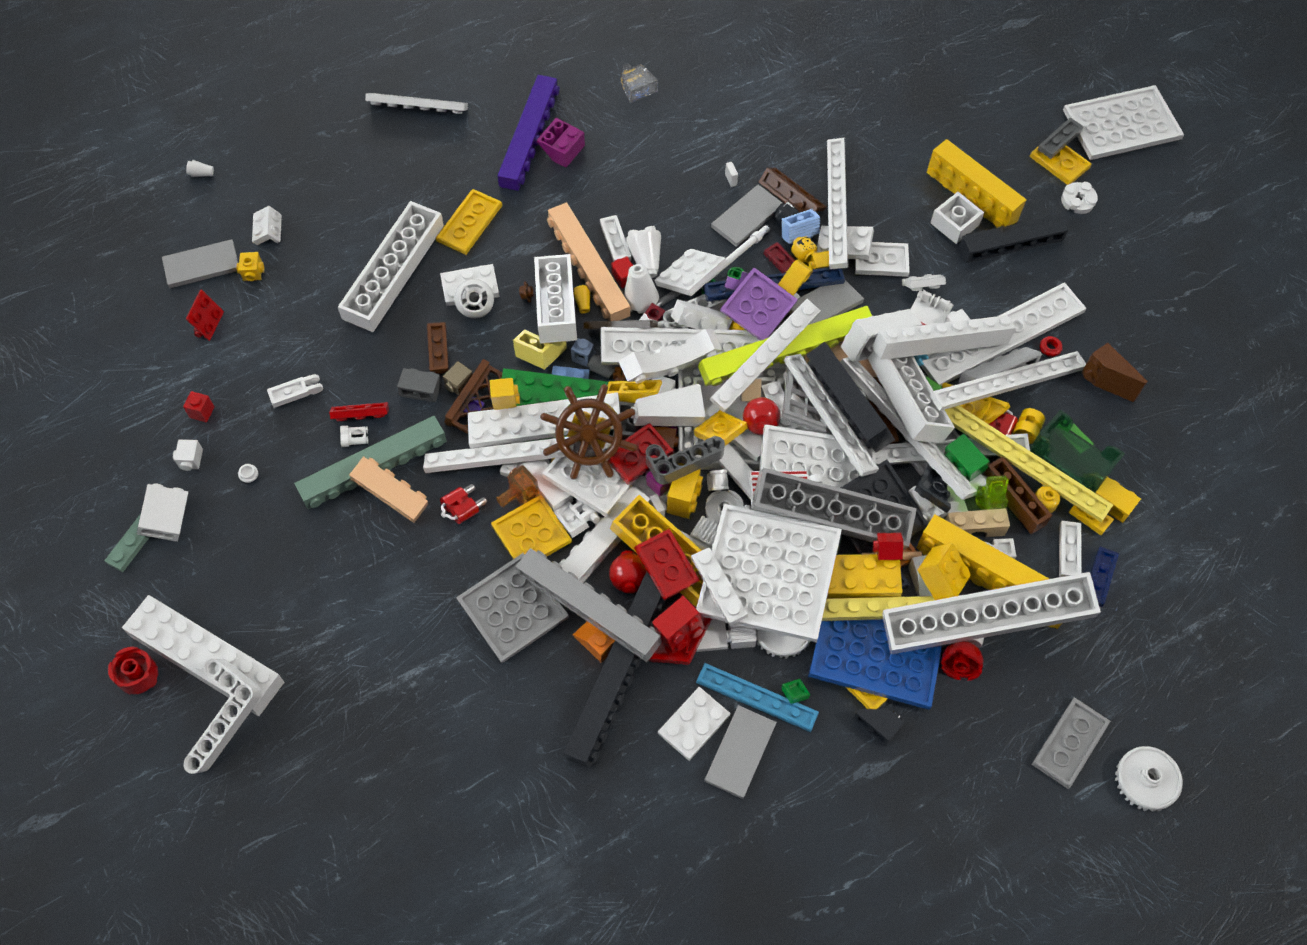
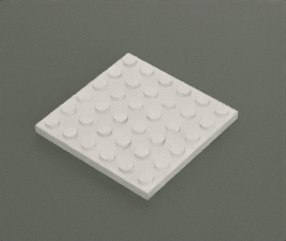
M724 504L712 553L748 613L747 618L735 624L817 642L842 529ZM703 581L696 607L700 616L727 622Z

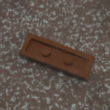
M446 323L427 324L430 372L446 373L449 371Z

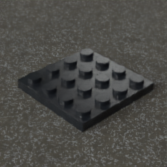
M887 459L877 465L879 469L876 473L865 476L860 475L840 487L917 508L911 536L929 524ZM846 536L857 555L873 553V542Z

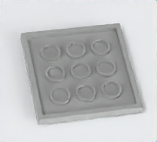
M524 553L456 597L501 663H504L569 618V615L557 600L518 574L515 566L523 558Z

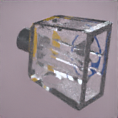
M628 63L623 66L621 84L630 103L658 91L657 78L643 65L632 67Z

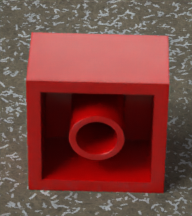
M684 596L652 621L654 628L660 633L661 641L673 654L683 650L687 642L692 638L698 637L704 629L699 611Z

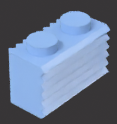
M812 209L782 218V238L788 244H793V241L798 237L807 236L812 238L814 235L819 234L820 216Z

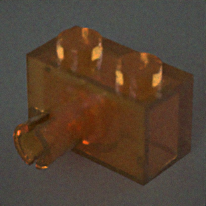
M524 465L514 468L507 476L509 489L497 496L496 500L503 508L515 498L523 505L540 495L538 480Z

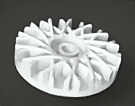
M755 628L757 645H761V650L764 648L767 654L772 653V657L775 655L780 656V658L784 656L785 659L791 655L795 657L796 654L799 655L802 650H805L810 643L809 640Z
M1149 746L1134 748L1127 752L1116 766L1118 770L1115 773L1117 775L1115 781L1118 780L1119 782L1117 788L1121 789L1120 794L1124 793L1126 795L1125 800H1130V805H1138V809L1143 808V811L1149 809L1152 812L1160 811L1169 807L1180 796L1183 785L1181 771L1176 762L1160 749Z

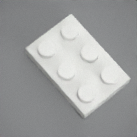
M821 226L817 253L829 251V226ZM847 226L848 259H869L874 233L873 227Z
M872 242L869 259H855V274L908 277V244Z
M493 264L440 273L446 306L455 305L454 295L456 289L462 282L469 279L484 281L491 287L494 298L499 297ZM471 287V288H469V289H477V290H479V291L481 290V289L478 288V287ZM464 291V293H463V295H462V299H461L462 304L467 302V301H466V294H467V293H466L465 291ZM472 293L469 296L471 302L479 301L480 297L478 294ZM486 293L482 294V300L487 299Z
M698 687L662 726L658 734L690 761L729 718L731 713L703 689Z

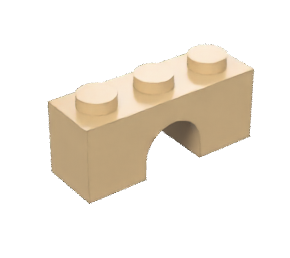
M1006 508L948 513L945 519L969 534L984 532L985 537L1005 536L1010 527Z

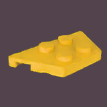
M948 383L942 384V388L954 386ZM992 397L959 405L987 424H990L1010 408L1009 403Z

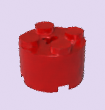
M127 647L118 651L114 655L113 661L109 663L108 674L110 679L126 694L143 693L154 687L157 683L158 667L156 662L144 650L137 647Z

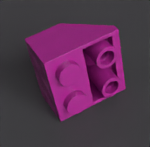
M555 118L537 139V143L552 161L567 167L585 146L584 132Z

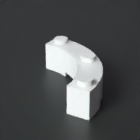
M704 329L685 339L687 343L676 347L673 344L660 348L651 355L649 351L631 353L619 361L627 381L638 384L645 380L665 375L669 377L674 376L680 370L699 363L702 359L717 355L718 352L722 351V348L714 330Z

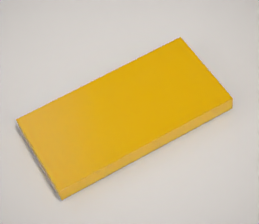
M472 189L437 235L436 241L467 255L502 207V202Z

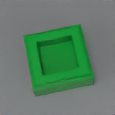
M801 679L782 684L781 689L791 704L809 699L810 693Z

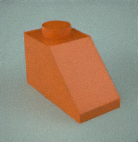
M586 622L573 634L601 663L608 657L615 642L614 639L589 622Z

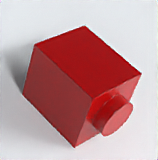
M627 256L611 263L612 275L622 289L626 287L630 267L633 266Z
M191 391L183 408L189 418L207 422L214 409V405L208 395Z
M877 533V540L873 541V553H877L878 560H903L904 541L902 534Z

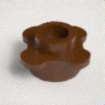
M525 281L524 285L519 287V293L522 300L527 299L530 303L531 297L534 296L533 287L529 286L528 282Z

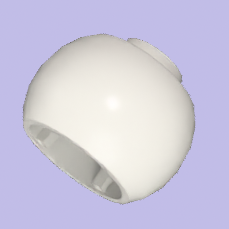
M469 279L458 286L454 295V301L458 311L464 316L480 318L492 309L494 294L491 287L484 281ZM471 287H478V288H480L481 290L479 291V290H477V289H469V288H471ZM464 291H465V292L467 293V294H466V301H467V302L464 303V304H462L461 299H462V295H463V293H464ZM472 293H476L480 298L479 301L474 303L469 300V296ZM486 293L487 302L485 306L481 304L482 294ZM469 305L472 307L479 306L480 309L475 311L469 310L467 307Z

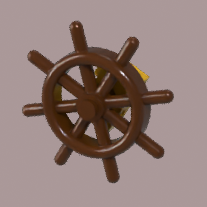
M606 384L601 385L596 399L586 398L577 400L572 388L566 386L564 392L570 405L562 411L559 418L547 413L540 415L541 420L556 425L555 437L557 443L545 448L543 455L549 456L561 450L569 460L574 462L570 473L572 480L577 479L582 465L594 466L601 464L606 476L611 478L614 473L607 460L617 452L618 448L621 447L632 452L637 450L636 444L622 440L623 429L621 421L634 416L635 410L630 408L617 414L610 405L604 402L608 391ZM582 408H593L590 414L582 411ZM600 411L605 413L609 419L599 417ZM575 412L572 422L567 421V418ZM612 426L614 427V437L609 435ZM564 428L569 429L567 434L569 438L567 439L564 436ZM581 441L578 453H576L569 447L570 445ZM606 443L611 444L606 451H602ZM589 444L592 446L596 454L595 456H585Z

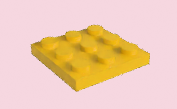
M542 495L491 522V526L513 559L522 553L526 554L530 548L536 552L537 550L541 551L547 557L572 542V539Z

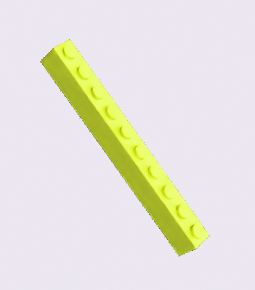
M868 306L807 325L766 369L771 368L773 364L778 362L784 364L786 356L801 354L804 357L823 342H826L829 348L837 346L839 342L844 341L855 320L872 316ZM767 339L702 359L698 368L705 385L717 386L723 383L724 380L729 379Z

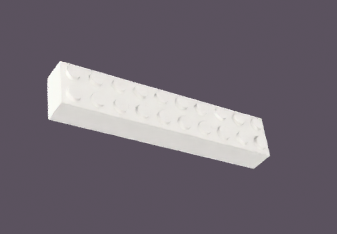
M1087 572L883 610L882 616L890 653L896 654L1094 618L1101 612L1091 574Z

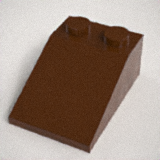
M1106 343L1091 354L1081 372L1085 379L1094 386L1132 402L1137 400L1148 382L1109 343Z

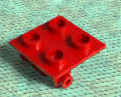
M200 289L186 320L195 328L194 335L201 338V336H204L210 341L224 311Z

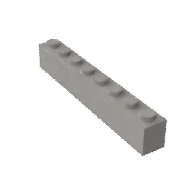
M530 548L515 566L520 576L647 662L662 643L660 633L651 626L648 628L639 617L635 615L632 617L627 614L624 607L611 603V600L605 594L601 593L599 595L590 584L586 582L583 584L575 574L562 570V566L556 561L550 562L547 560L546 555L541 551L537 550L536 552Z

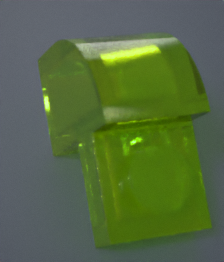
M1006 476L987 477L986 485L978 486L975 503L980 510L1004 509L1007 507L1009 500L1005 496L1009 479Z

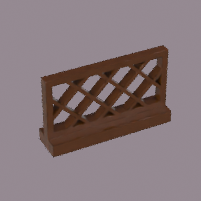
M483 359L445 415L444 424L449 427L454 426L468 434V424L462 425L458 423V420L461 417L468 416L470 412L478 411L469 410L468 405L473 400L478 399L480 408H482L481 401L491 399L490 383L487 377L491 372L498 379H501L503 372L490 366V362ZM487 387L489 395L479 397L478 390ZM488 407V408H484V409L482 408L480 411L492 410V409H494V408H493V407Z

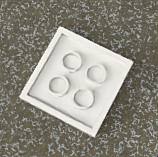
M689 249L683 256L674 261L667 270L663 271L655 279V283L659 287L692 296L728 263L724 257Z

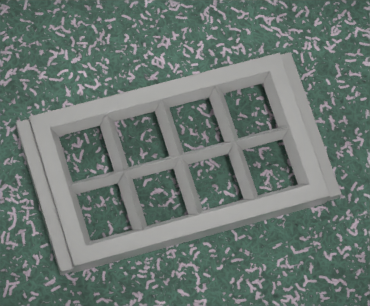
M788 368L782 419L825 434L827 425L821 416L820 422L807 417V411L817 415L820 414L816 408L808 405L809 398L805 392L793 388V382L799 383ZM792 394L805 398V403L792 400ZM790 405L803 409V416L791 412Z

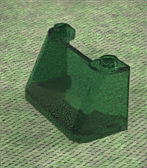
M1060 410L1038 434L1030 447V452L1095 493L1125 453L1114 446H1107L1103 451L1099 450L1071 431L1073 427L1072 418Z

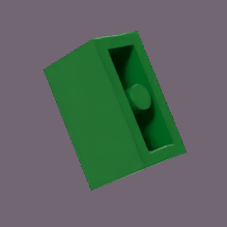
M965 434L958 437L945 448L944 455L969 482L988 468L990 461Z

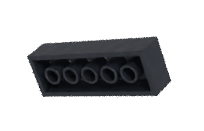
M823 342L806 354L810 360L807 364L868 449L873 448L875 453H877L895 440L886 424L826 342Z

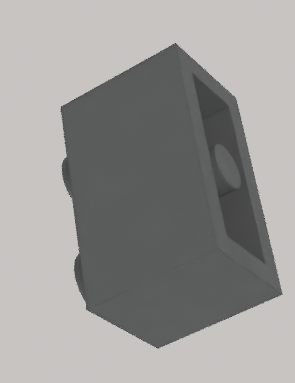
M403 368L397 389L401 397L436 403L442 383L439 374L434 372H422L414 368Z

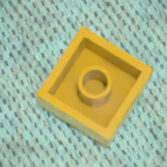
M701 469L671 483L667 496L668 514L689 519L691 512L695 513L696 500L702 490L703 476H700Z
M953 543L932 547L917 569L934 600L958 596L971 576L968 567L965 566L959 551L956 550Z

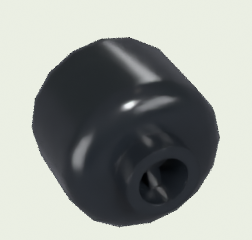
M788 202L785 204L781 203L774 212V220L782 226V218L797 214L799 210Z

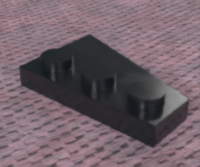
M928 463L914 491L946 513L951 509V503L948 502L950 497V491L947 489L948 484L942 480L941 476Z

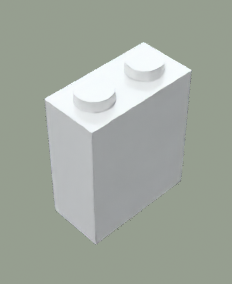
M148 484L137 534L178 542L188 492L181 488H166L160 484Z

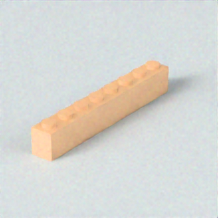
M566 202L549 209L548 225L550 228H554L557 240H561L565 253L570 254L572 265L578 268V274L581 279L584 278L585 285L593 293L596 305H600L602 308L603 317L605 319L608 318L609 321H620L629 317V303L568 203Z

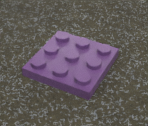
M753 268L720 311L757 339L764 340L771 336L797 303L798 299L756 268Z

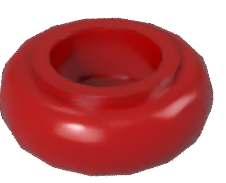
M1048 336L1040 342L1041 352L1048 357H1055L1062 351V343L1056 337ZM1047 344H1052L1055 349L1048 348Z

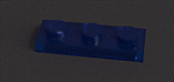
M1100 546L1091 570V578L1098 604L1103 607L1119 553Z

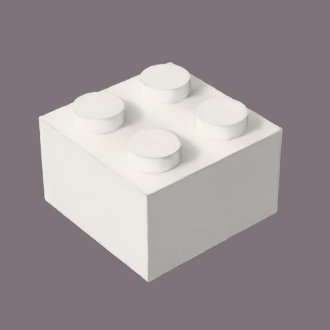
M957 192L934 210L931 224L957 244L961 241L962 236L971 233L980 225L984 212Z

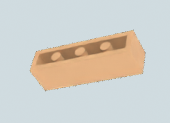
M363 456L349 474L350 479L415 523L428 505L427 497L420 491L414 492L411 490V486L406 481H398L394 478L395 474L390 470H383L378 467L379 463L374 459H367Z

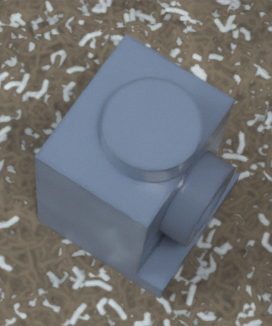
M577 338L571 348L572 361L588 367L587 364L591 357L596 354L594 344L586 339Z

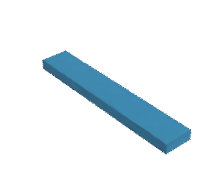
M704 663L696 681L697 684L809 732L812 731L819 714L814 709L800 703L791 704L786 697Z

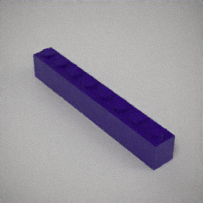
M537 75L497 175L499 187L519 191L520 186L524 184L525 173L529 171L530 160L534 158L535 147L539 145L537 139L545 130V121L549 120L550 109L554 107L555 96L559 94L560 87L557 86V78Z

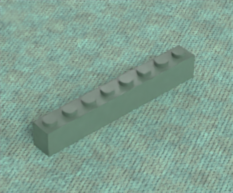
M432 416L294 484L307 509L318 507L321 503L334 499L339 494L357 487L358 484L350 479L349 474L363 456L379 463L378 467L381 469L391 470L398 465L406 464L416 456H422L427 451L442 446L443 443L447 442L445 433L436 417Z

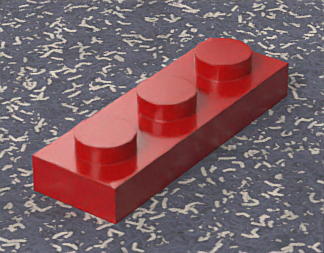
M388 402L336 406L331 407L329 414L330 419H336V421H344L350 417H355V419H364L366 416L381 418L388 414L389 405Z

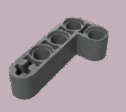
M714 436L667 457L661 446L653 444L646 449V465L657 483L665 485L722 459L725 442L721 437ZM678 463H683V464H685V465L679 466V465H677V464H678ZM660 471H666L668 473L662 474L660 473Z

